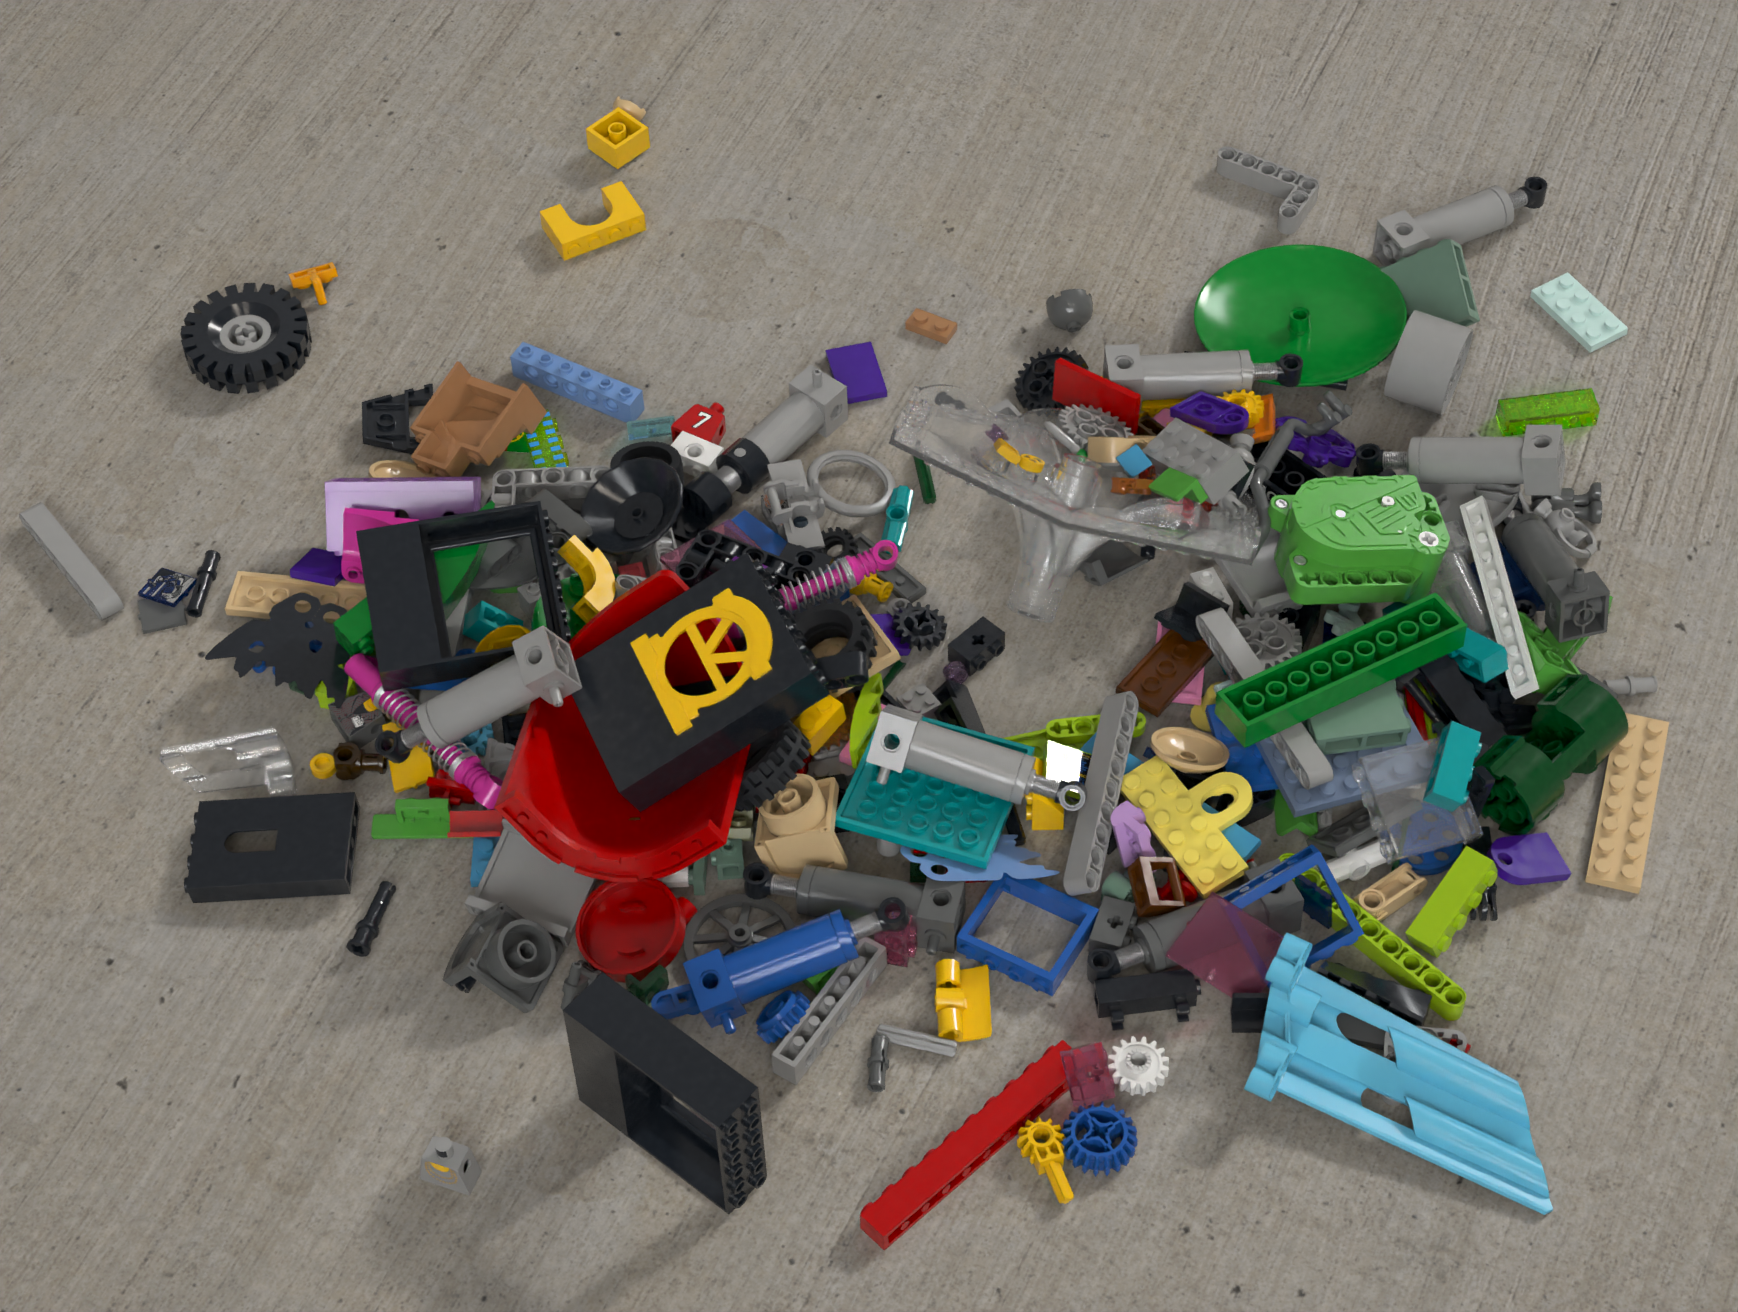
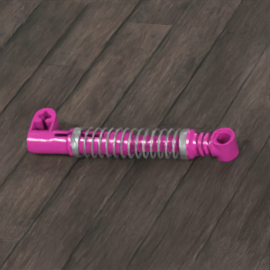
M882 540L876 543L874 547L868 549L869 553L865 550L863 555L861 553L857 554V558L847 555L838 559L837 563L834 561L833 563L836 568L834 570H831L829 565L826 564L828 572L823 574L820 567L819 572L821 575L818 577L811 571L813 579L809 581L806 574H804L805 583L801 584L799 578L796 577L798 583L796 587H793L791 581L788 582L791 589L781 584L782 588L778 590L786 601L784 604L786 610L789 609L791 613L797 609L800 611L799 603L804 609H807V601L813 606L815 605L814 597L819 602L822 600V594L825 598L829 599V590L836 596L837 588L841 592L845 591V585L852 589V587L854 588V586L859 585L861 580L865 579L864 575L869 577L870 573L872 575L876 574V570L881 572L893 569L898 560L897 546L890 540ZM882 551H888L892 554V557L889 560H882L878 555ZM733 622L727 632L730 639L744 637L743 630Z
M358 653L346 662L344 667L345 673L371 696L372 703L382 713L386 714L394 724L396 723L398 728L404 730V728L407 729L419 723L417 707L420 705V702L413 695L409 694L406 689L383 691L377 658ZM429 739L424 741L422 746L420 744L417 745L430 758L433 757V761L438 762V766L443 767V770L448 772L454 781L459 784L463 783L474 793L473 797L476 801L490 810H495L494 806L503 780L487 771L481 765V759L471 749L467 748L461 740L443 749L436 748Z

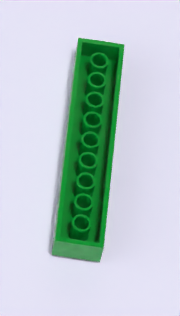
M1435 592L1216 692L1215 714L1242 746L1246 748L1464 647L1467 624Z

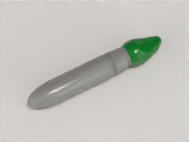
M1048 421L1045 422L1044 425L1047 431L1072 453L1076 454V457L1081 462L1091 463L1088 462V453L1084 449L1080 448L1077 443L1055 424Z

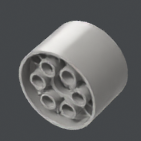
M1414 310L1396 348L1388 372L1384 396L1442 416L1448 407L1463 371L1474 330Z

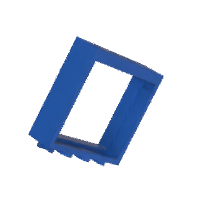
M1312 844L1217 900L1261 981L1269 989L1271 982L1265 980L1268 969L1237 911L1315 865L1348 925L1313 945L1305 967L1310 969L1313 963L1330 958L1334 955L1335 950L1355 943L1358 937L1364 934L1321 852Z
M1003 873V877L1000 880L992 882L957 935V952L965 955L967 959H974L984 965L987 964L988 969L1006 974L1013 981L1023 982L1031 986L1035 991L1038 992L1040 990L1053 997L1088 942L1099 909L1034 879H1016L1007 873ZM1003 891L1079 926L1050 972L973 937Z

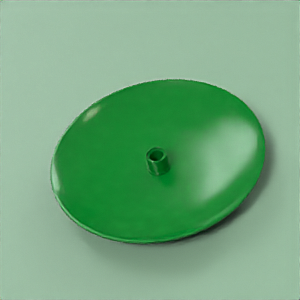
M1303 244L1265 248L1248 253L1229 262L1216 271L1204 284L1198 294L1194 309L1196 332L1208 352L1248 350L1253 364L1274 363L1275 360H1280L1283 355L1289 353L1299 355L1303 360L1301 382L1295 387L1329 385L1354 378L1369 371L1385 360L1397 347L1407 320L1406 304L1400 289L1392 278L1382 272L1378 266L1347 251L1326 246ZM1275 380L1259 381L1272 385L1282 386L1279 382H1276Z

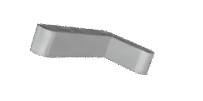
M1225 146L1218 150L1217 173L1285 199L1279 208L1277 229L1282 234L1295 233L1317 203L1319 181L1309 175L1233 147Z

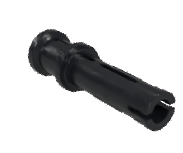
M382 881L364 919L356 924V932L353 938L347 942L346 946L354 955L360 957L369 955L370 945L373 939L379 935L378 925L393 894L396 892L395 885L389 890L392 885L391 882Z

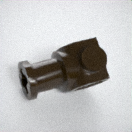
M339 743L333 752L336 777L340 780H354L363 775L365 771H378L380 774L386 773L387 758L377 753H366L365 749H359L355 743Z

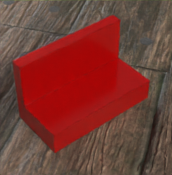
M497 810L450 811V832H447V838L500 837L504 830L502 825L504 817Z

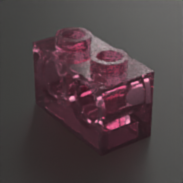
M892 911L888 918L895 919L900 913ZM909 915V924L902 931L893 932L888 930L883 932V930H879V932L874 933L875 941L886 947L887 964L907 968L910 957L915 958L917 927L913 926V915Z

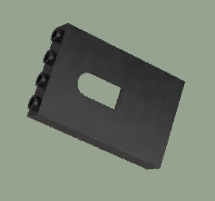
M355 792L199 801L198 812L194 813L195 833L191 834L190 838L192 853L187 858L189 873L188 877L184 878L185 893H189L193 903L351 894L360 805ZM278 830L275 850L232 853L225 848L227 838L234 833Z

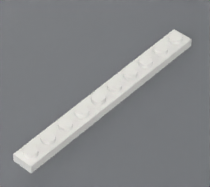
M1480 496L1460 505L1496 641L1505 647L1508 654L1507 662L1509 669L1505 673L1510 692L1517 699L1538 690L1539 686L1485 498Z

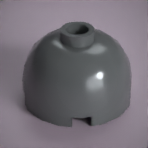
M1069 289L1061 291V296L1059 297L1050 296L1046 301V309L1050 321L1056 327L1068 332L1080 330L1091 319L1093 313L1091 294L1087 295L1086 290Z

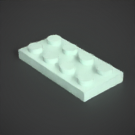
M1568 272L1531 290L1530 297L1590 353L1627 335L1628 327Z

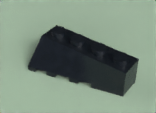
M1325 960L1319 967L1318 974L1415 1026L1423 1027L1429 1012L1431 995L1418 989L1407 988L1391 980L1372 976L1368 972H1360L1348 968L1341 963Z

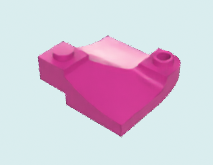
M345 508L343 512V555L341 561L343 577L352 583L365 584L356 531L419 520L395 517V512Z

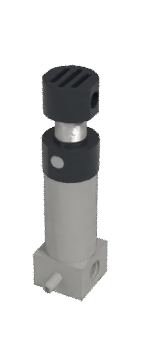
M810 364L789 382V398L716 458L718 471L715 474L702 471L683 487L682 505L684 509L706 522L708 526L711 525L732 507L731 494L734 491L748 494L769 476L768 464L783 462L816 433L821 434L825 438L831 435L848 420L847 386Z

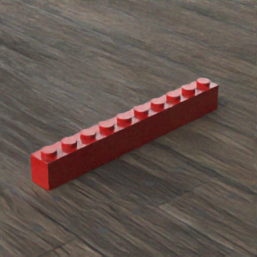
M1061 1040L1056 1046L1052 1045L1047 1048L1042 1058L1036 1063H1030L1023 1071V1074L1016 1080H1010L998 1096L989 1098L984 1104L983 1109L976 1115L971 1114L968 1116L962 1127L956 1132H950L944 1138L943 1143L936 1149H930L918 1165L909 1167L904 1172L902 1178L896 1184L887 1186L874 1203L869 1202L860 1213V1229L885 1251L1018 1135L1020 1127H1025L1027 1120L1034 1121L1086 1075L1087 1060L1064 1040Z

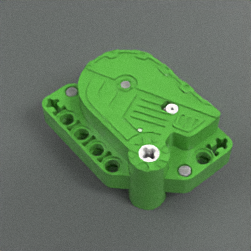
M1414 475L1315 478L1302 484L1295 495H1277L1272 497L1268 506L1271 528L1280 532L1274 551V560L1278 573L1285 581L1291 600L1301 605L1380 602L1411 604L1429 595L1450 541V536L1436 499L1427 492H1421L1417 477Z

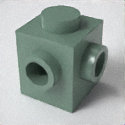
M727 839L725 845L711 852L712 866H717L718 880L743 878L742 839Z

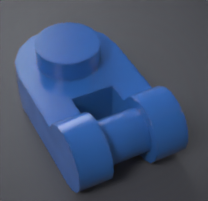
M690 983L661 991L655 994L651 1001L652 1009L667 1020L686 1014L697 1015L701 1013ZM679 999L686 1000L685 1002L679 1003Z

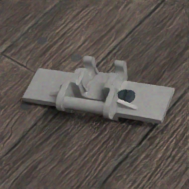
M801 459L768 464L767 468L771 482L766 483L763 489L769 498L772 509V522L774 524H783L787 542L801 545L810 550L825 548L818 519L824 515L825 511L824 500L818 497L820 489L818 479H812V485L808 487ZM785 499L787 501L788 508L781 509L779 500Z

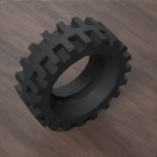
M834 598L833 603H827L826 599L820 600V605L813 607L809 603L806 605L807 610L801 613L796 610L793 613L797 622L794 625L805 636L807 640L805 645L808 650H811L825 639L834 637L846 638L849 640L847 645L837 654L852 651L864 652L867 654L868 669L871 668L873 664L870 657H876L877 651L874 646L878 645L870 624L859 606L854 608L853 603L848 600L842 605L840 599ZM833 690L831 692L833 694L838 692V690Z
M790 720L750 744L735 809L739 812H742L744 809L747 812L751 811L754 806L757 808L761 807L765 800L771 801L774 799L775 794L779 790L783 791L786 789L785 785L797 777L795 774L797 770L804 767L805 763L803 760L809 757L808 749L811 748V744L808 742L809 739Z

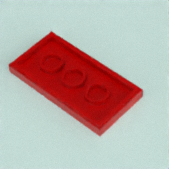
M1059 358L1055 361L1053 400L1070 408L1072 404L1077 407L1083 404L1086 408L1092 405L1095 410H1098L1100 407L1102 412L1106 413L1109 411L1111 412L1110 416H1118L1119 422H1126L1125 427L1131 428L1130 433L1134 435L1137 433L1141 401L1140 394L1065 359Z

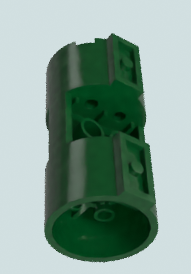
M1567 674L1536 704L1539 710L1532 718V730L1524 738L1523 736L1503 735L1473 764L1475 767L1483 765L1495 778V783L1483 807L1481 816L1484 819L1490 817L1499 824L1498 830L1514 836L1527 834L1539 821L1549 817L1550 812L1563 799L1565 794L1563 780L1568 779L1572 773H1593L1605 757L1626 737L1628 733V720L1623 708L1606 689L1590 681L1587 674Z

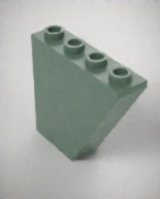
M1451 239L1441 240L1437 245L1431 248L1420 249L1417 251V254L1400 258L1390 266L1379 267L1382 272L1392 278L1400 289L1409 316H1411L1414 310H1418L1466 327L1480 321L1462 248Z
M1395 679L1302 721V724L1324 755L1403 745L1406 743L1408 733L1411 732L1410 719L1405 717L1403 712V700L1396 693Z

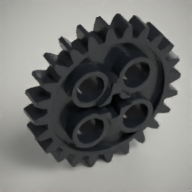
M1056 347L1054 352L1047 348L1046 354L1043 355L1039 351L1038 358L1030 357V364L1023 363L1025 370L1018 371L1020 377L1015 379L1017 385L1014 387L1016 397L1023 408H1027L1030 413L1035 411L1038 416L1042 411L1045 416H1048L1052 410L1055 415L1058 414V409L1062 408V410H1065V405L1052 399L1055 361L1062 358L1088 370L1089 367L1081 354L1077 355L1075 350L1070 352L1067 347L1062 352L1059 347Z

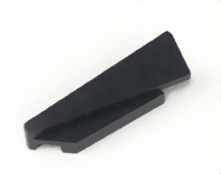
M947 679L932 693L941 703V706L934 712L938 721L986 734L966 685Z

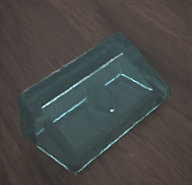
M674 415L628 421L627 432L629 440L672 435L671 425L675 422Z

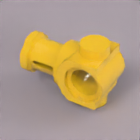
M870 573L869 577L864 575L865 579L861 580L859 585L849 589V592L852 594L865 595L870 593L876 596L878 601L885 602L891 595L893 583L884 582L877 578V574L872 575Z

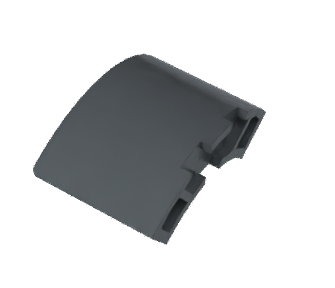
M1086 496L1041 519L1054 546L1060 545L1067 555L1064 559L1075 572L1080 570L1086 575L1084 576L1085 580L1096 586H1102L1149 562L1147 557L1135 554L1114 535L1101 516L1091 496Z

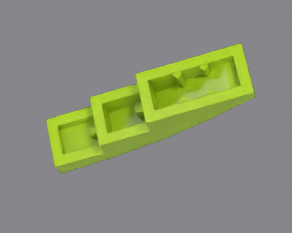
M881 673L871 676L869 681L865 683L854 710L850 729V756L854 769H857L877 726L878 717L882 710L880 697L884 689Z

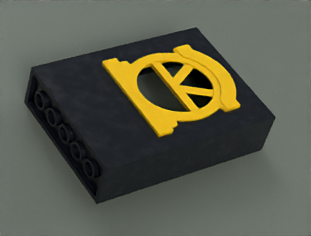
M748 553L575 660L582 689L572 693V697L618 792L640 812L830 695L826 687L829 681L823 671L819 670L816 666L818 661L813 652L807 649L805 636L794 625L797 622L789 609L786 610L784 597L773 586L775 581L768 570L765 571L758 559L753 560ZM720 618V623L707 643H705L696 624L706 619ZM733 622L736 623L745 634L747 650L713 654ZM685 631H687L716 688V691L700 696L684 695L671 687L665 675L667 653L675 639ZM743 662L734 678L726 683L717 664Z

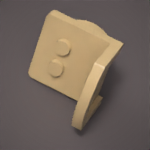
M796 774L797 777L785 785L786 789L783 791L779 790L775 794L774 799L771 801L765 800L763 805L758 808L759 815L754 848L762 864H765L769 871L775 872L776 875L798 879L802 875L806 864L845 870L848 865V858L834 832L839 785L836 779L830 777L815 780L806 774Z

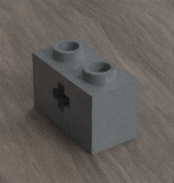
M1108 896L1103 897L1089 938V953L1098 948L1115 951L1131 945L1132 937H1129L1131 930L1133 931V927L1138 924L1139 919L1138 915H1135V903Z

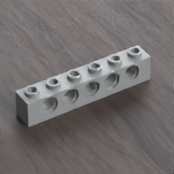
M863 937V939L858 941L856 949L859 958L848 961L838 967L812 1001L810 1007L805 1011L806 1015L799 1019V1024L792 1027V1031L785 1036L772 1053L773 1073L795 1085L798 1084L887 966L885 946L868 937Z

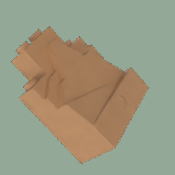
M457 361L410 427L416 436L415 440L420 443L411 455V458L417 464V470L425 475L430 473L435 477H461L471 462L476 465L481 463L490 466L495 458H499L511 440L519 434L525 432L532 435L547 411L527 384L522 383L520 388L514 391L472 377L462 363Z

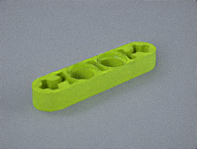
M1140 712L1137 713L1136 725L1138 726H1134L1132 738L1143 735L1146 730V718ZM1101 714L1051 720L1046 725L1047 741L1062 745L1086 743L1097 732ZM1079 726H1086L1090 729V731L1087 733H1080L1076 730V728ZM1054 730H1059L1061 734H1056Z

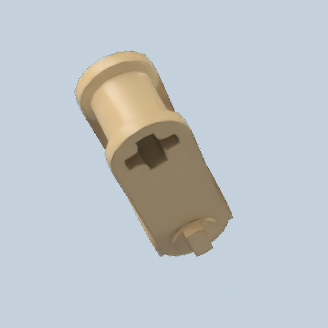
M1404 863L1366 890H1363L1353 898V901L1381 922L1420 895L1426 888L1428 881L1424 877L1420 878L1412 870V866L1409 863Z

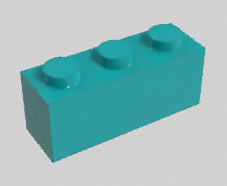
M1451 721L1442 729L1423 801L1451 812L1466 803L1469 795V790H1466L1468 781L1470 782L1472 779L1473 768L1475 767L1473 762L1479 755L1482 743L1479 742L1481 732Z

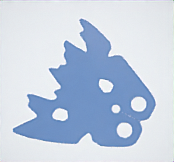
M1015 834L1000 835L987 869L942 858L931 853L924 857H917L911 853L910 850L912 848L903 845L900 849L901 854L909 861L921 864V872L930 879L938 881L1000 880L1003 877V873H1007L1016 879H1032L1060 873L1057 870H1045L1043 865L1020 863V861L1040 857L1041 854L1029 851L1027 848L1016 847L1014 839L1018 835ZM942 865L948 869V872L943 875L935 874L931 871V867Z

